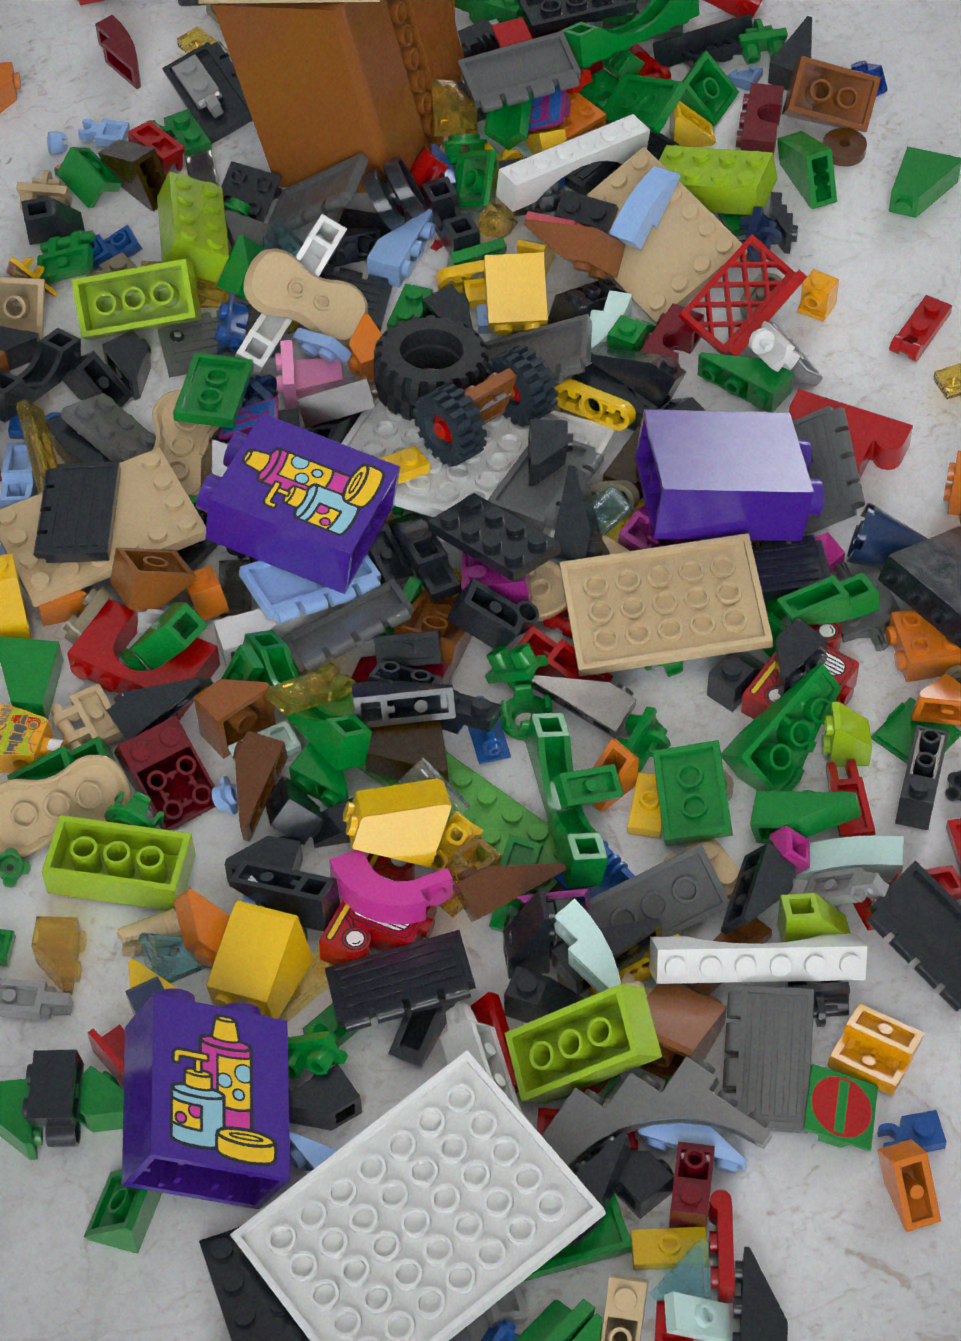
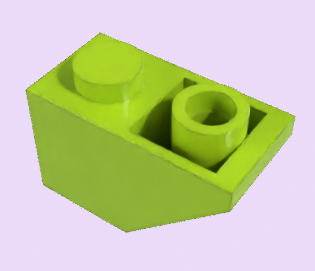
M832 702L830 715L824 716L825 735L821 737L822 754H828L829 762H834L836 767H845L847 760L854 759L857 766H869L872 753L869 720L840 702Z
M816 893L780 895L777 926L781 942L798 941L822 934H851L846 915Z

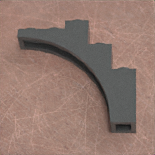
M686 1056L662 1092L658 1091L661 1085L645 1073L638 1077L630 1072L606 1108L603 1107L605 1100L588 1088L583 1093L575 1087L542 1137L572 1171L609 1137H617L623 1131L629 1133L654 1125L684 1123L710 1126L738 1135L762 1149L767 1146L772 1135L767 1130L769 1123L752 1111L748 1116L736 1108L738 1102L721 1090L717 1095L713 1093L719 1084L718 1078L713 1075L716 1071L713 1066L699 1057L694 1062Z

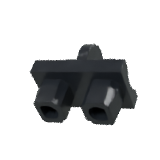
M790 981L788 986H785L786 988L814 989L813 1018H815L817 1027H825L826 1017L849 1015V982L820 981V984L807 985L806 981Z

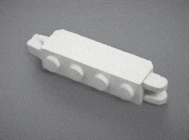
M456 1003L454 1007L445 1013L448 1031L440 1037L447 1063H451L468 1050L522 1113L495 1027L477 1022L469 1004Z

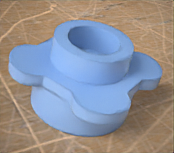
M223 776L220 779L221 784L212 789V799L219 811L224 812L228 810L229 814L235 815L238 812L237 785L231 784L230 779L227 776Z

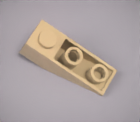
M614 1274L610 1275L601 1341H641L649 1280Z

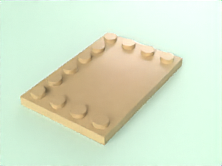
M643 147L586 196L616 204L619 209L617 217L635 187L654 166L667 169ZM678 181L658 227H651L642 250L625 245L618 277L611 278L625 293L632 294V300L657 325L660 315L666 313L672 303L684 307L695 298L740 248L742 243Z
M160 447L120 463L121 474L109 561L46 563L45 559L34 557L33 553L43 493L0 509V543L6 554L13 553L19 580L34 608L110 578L116 547L178 551L206 539V526Z
M749 533L560 562L579 677L773 647L772 634Z

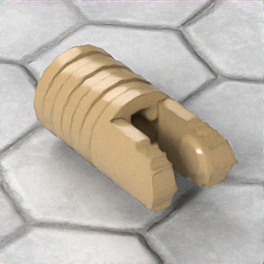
M174 908L121 927L117 932L118 939L125 942L122 944L123 956L127 957L182 938Z

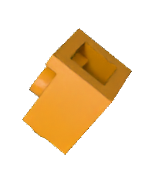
M813 269L802 283L801 301L797 312L824 322L836 305L839 279Z

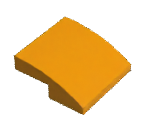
M859 1003L847 1022L841 1039L832 1051L827 1066L848 1076L878 1085V1090L893 1096L923 1039L924 1032Z

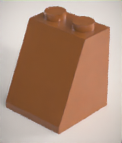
M684 983L657 984L647 996V1001L662 1058L639 1066V1068L666 1080L668 1074L671 1076L675 1074L686 1056L694 1062L698 1057L705 1060L725 1025L727 1006L723 1005L713 996H704L691 990Z

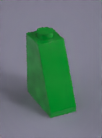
M803 131L777 138L780 165L811 209L838 202L832 149Z
M907 146L891 191L889 212L917 218L958 183L961 158Z
M0 637V663L12 706L47 719L49 718L50 707L53 703L64 661L59 641Z

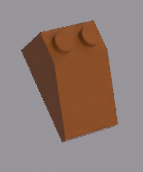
M801 56L794 65L782 115L807 122L867 132L881 78Z
M524 220L523 225L563 259L574 264L573 268L575 270L589 273L588 277L596 280H605L606 277H618L626 244L594 227Z
M424 590L412 604L415 612L411 614V619L394 627L393 635L440 630L443 663L450 664L451 675L459 665L472 635L446 620L455 601V596L433 603L426 590Z

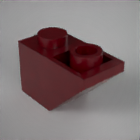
M678 1141L669 1228L707 1226L715 1146Z

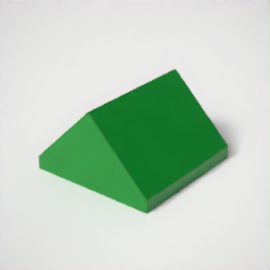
M705 51L682 80L686 90L680 101L709 121L713 127L727 111L739 94V91L708 51Z
M496 150L458 153L455 170V189L458 193L460 210L487 214L494 213L499 172L498 161H501V157Z
M122 1169L111 1171L84 1238L138 1254L162 1193L122 1186Z

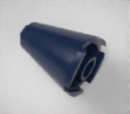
M868 502L860 515L865 520H861L859 526L856 525L847 553V562L883 567L888 555L928 538L881 508Z

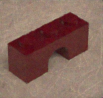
M751 83L750 93H744L742 110H746V112H741L739 129H743V131H737V148H741L740 150L772 152L774 156L777 127L780 123L784 86Z
M672 303L668 311L660 315L654 332L647 334L644 346L640 352L663 355L679 362V353L673 350L691 354L702 337L678 317L685 307ZM693 310L689 312L697 322H704V314Z

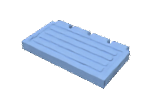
M368 555L345 594L262 561L241 566L239 570L240 578L267 619L274 618L278 624L299 618L300 611L306 616L327 609L328 602L332 607L349 602L356 598V593L358 596H361L381 585V574Z

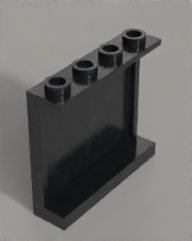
M958 526L888 555L878 581L961 649V527Z

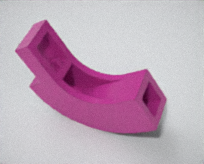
M354 850L329 859L330 878L337 880L341 899L360 915L377 922L399 925L426 920V907L440 905L447 899L452 898L453 878L448 868L411 881L401 882L386 879L376 873L363 851Z

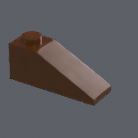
M247 731L243 741H238L233 753L236 768L239 823L243 840L250 842L288 758L285 742L251 731Z
M564 863L486 866L477 870L476 866L473 865L457 874L459 881L453 884V890L470 921L473 922L565 871L566 867Z

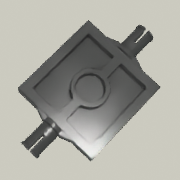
M841 562V565L838 563L834 567L840 578L839 582L855 576L851 574L846 562ZM878 568L864 574L879 591L880 610L838 623L842 628L841 639L843 643L857 638L869 637L875 650L880 652L881 647L882 650L888 647L882 632L885 631L886 626H889L891 613L901 610L891 591L878 581L881 573Z

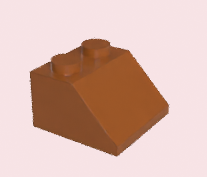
M116 547L110 584L129 609L136 612H146L147 609H160L191 585L195 581L196 575L176 550Z
M220 679L211 686L204 687L194 696L200 735L223 759L230 755L228 746L244 739L247 731L258 733L276 725L271 686L267 682Z

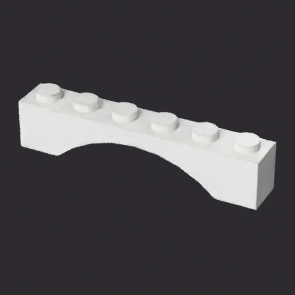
M632 114L503 167L498 172L496 196L512 212L533 204L558 180L584 165L599 161H614L624 164L641 148L645 147L647 149L650 129Z
M321 214L296 258L308 271L320 276L347 229ZM261 313L235 354L236 358L253 360L254 369L251 375L253 378L260 375L293 319Z
M822 934L798 941L764 944L717 942L686 936L650 937L649 971L656 984L866 980L867 945L857 934Z

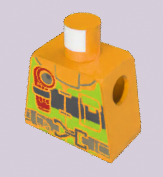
M1 704L0 773H13L64 745L66 746L64 740L53 739L50 722L47 718L8 704Z

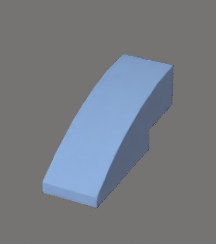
M654 166L643 177L624 203L609 235L627 246L642 250L651 227H658L680 175Z
M27 442L8 443L1 471L3 485L0 494V509L37 495V479Z

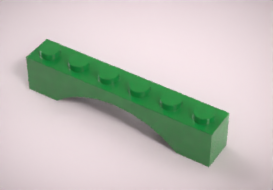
M651 0L641 13L621 26L602 29L591 24L579 22L561 31L564 32L579 68L585 69L591 67L594 62L611 58L614 53L631 49V46L634 44L649 41L654 35L669 32L670 28L687 24L690 19L700 15L699 0Z
M274 630L245 634L243 644H251L264 666L256 682H267L271 686L273 704L336 771L364 766L372 731L355 714L346 716L336 715L326 710L313 698L298 674L289 646Z
M531 714L525 743L560 863H564L566 867L563 874L567 888L601 886L608 860L601 834L590 825L582 806L561 809L553 777L560 773L574 771L570 733L564 714Z

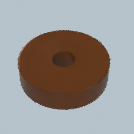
M833 129L823 138L822 143L832 149L834 165L843 167L853 166L865 158L867 149L866 138L854 129Z

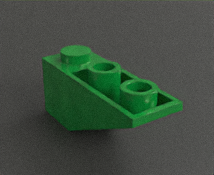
M704 352L699 354L698 376L707 382L723 388L730 394L742 398L756 408L766 412H774L791 394L793 372L784 367H781L779 372H777L760 358Z
M776 789L756 791L750 826L756 843L773 844L769 835L784 826L790 827L807 838L859 818L862 811L856 793L846 791L815 792L804 790L798 792Z

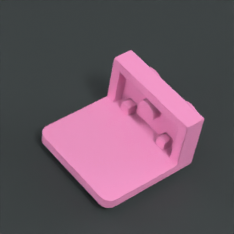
M292 340L280 341L281 353H275L276 370L282 371V375H276L278 393H284L285 409L299 408L296 390L343 379L342 362L334 360L333 363H330L323 358L294 360Z

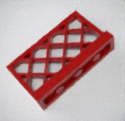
M751 234L678 317L720 354L738 356L749 344L751 334L760 329L764 321L768 322L804 282L807 276L800 269L797 272L793 271ZM750 245L760 253V262H746L745 250ZM729 268H741L743 282H729L727 270ZM747 268H761L762 281H749ZM767 268H777L785 277L781 281H768ZM722 277L723 282H717ZM749 287H763L764 300L751 301ZM769 287H775V288L770 292ZM724 288L725 302H711L710 289ZM729 288H743L745 301H731ZM703 297H705V302H699ZM731 307H746L747 319L745 321H733ZM751 307H757L752 313ZM693 308H706L707 322H697L689 312ZM711 308H726L727 321L713 322ZM715 327H728L729 340L724 345L714 337ZM734 327H739L738 330L734 333Z

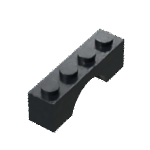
M56 328L39 340L32 361L22 373L15 376L0 368V421L6 423L16 416L19 411L24 410L63 381L59 376L81 356L80 338L60 328Z

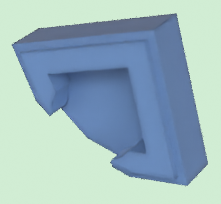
M751 66L749 70L737 72V69L727 77L735 87L750 91L751 83H758L763 76V68Z

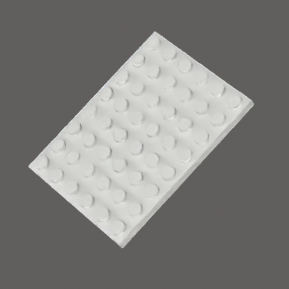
M377 398L374 399L375 408L362 411L341 443L377 458L416 445L430 462V473L397 484L394 506L435 517L473 493L488 500L528 446L530 425L521 427L519 423L514 425L511 422V417L506 419L503 415L498 416L482 426L483 429L487 430V437L484 438L487 443L483 447L484 450L458 466L448 467V464L443 465L440 462L439 457L435 459L431 455L432 450L430 448L426 449L424 438H420L418 435L420 429L415 426L414 420L416 419L409 421L403 419L399 413L395 415ZM553 411L541 418L567 421L568 433L573 434V440L595 447V452L600 453L603 458L616 434V430L597 422L558 411ZM545 527L541 531L554 538L555 530Z
M466 1050L230 1235L310 1341H449L602 1218L606 1212L476 1059Z

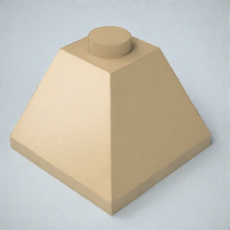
M0 276V326L39 333V337L43 338L45 279Z

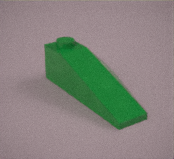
M819 663L740 731L721 753L722 759L740 780L757 791H770L774 789L792 791L804 774L805 770L802 767L809 752L813 753L817 742L814 740L821 724L824 723V716L830 715L831 703L836 701L842 687L824 664Z

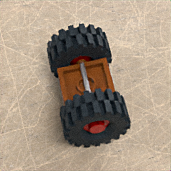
M515 345L490 359L491 361L486 365L488 368L486 370V377L488 378L477 386L471 385L465 390L457 389L454 384H444L420 397L415 402L414 406L416 409L413 410V415L417 417L414 423L420 429L418 435L420 438H424L426 442L424 446L427 450L429 448L432 450L431 455L435 459L439 457L443 465L448 464V467H453L481 453L487 443L484 439L487 437V430L483 429L482 426L500 415H503L506 419L511 417V422L514 425L519 423V426L524 427L530 425V419H541L555 410L554 407L558 403L555 399L558 396V390L554 389L553 386L557 384L555 378L551 379L549 375L552 373L550 368H545L543 365L545 360L541 356L537 358L535 350H528L526 345Z

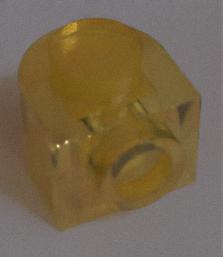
M489 202L478 218V228L487 237L505 238L519 222L513 218L516 214L515 211L512 212L504 203L500 205Z

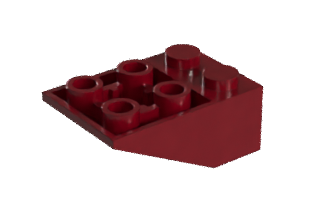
M177 715L116 747L114 754L135 791L151 798L148 810L152 816L155 817L159 811L164 812L163 823L159 825L161 829L173 830L216 807L212 799V789L215 785Z

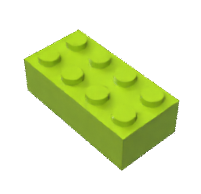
M666 145L659 159V162L667 170L680 175L679 182L711 213L752 215L754 207L762 206L763 209L765 208L777 181L772 152Z
M169 171L157 196L162 263L188 259L193 262L195 277L217 283L229 258L222 187L212 182L193 179L186 174H177Z
M188 259L71 279L81 338L94 340L122 335L131 330L138 332L203 320L193 262Z
M60 815L41 872L48 894L167 911L171 908L175 909L174 900L178 895L186 891L196 854L192 833Z
M616 985L505 1032L521 1102L547 1104L570 1095L575 1087L578 1090H582L662 1058L644 987Z

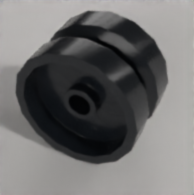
M398 155L384 163L385 175L376 168L362 175V181L368 196L389 229L394 230L406 223L405 211L413 218L428 211L426 201L417 182Z

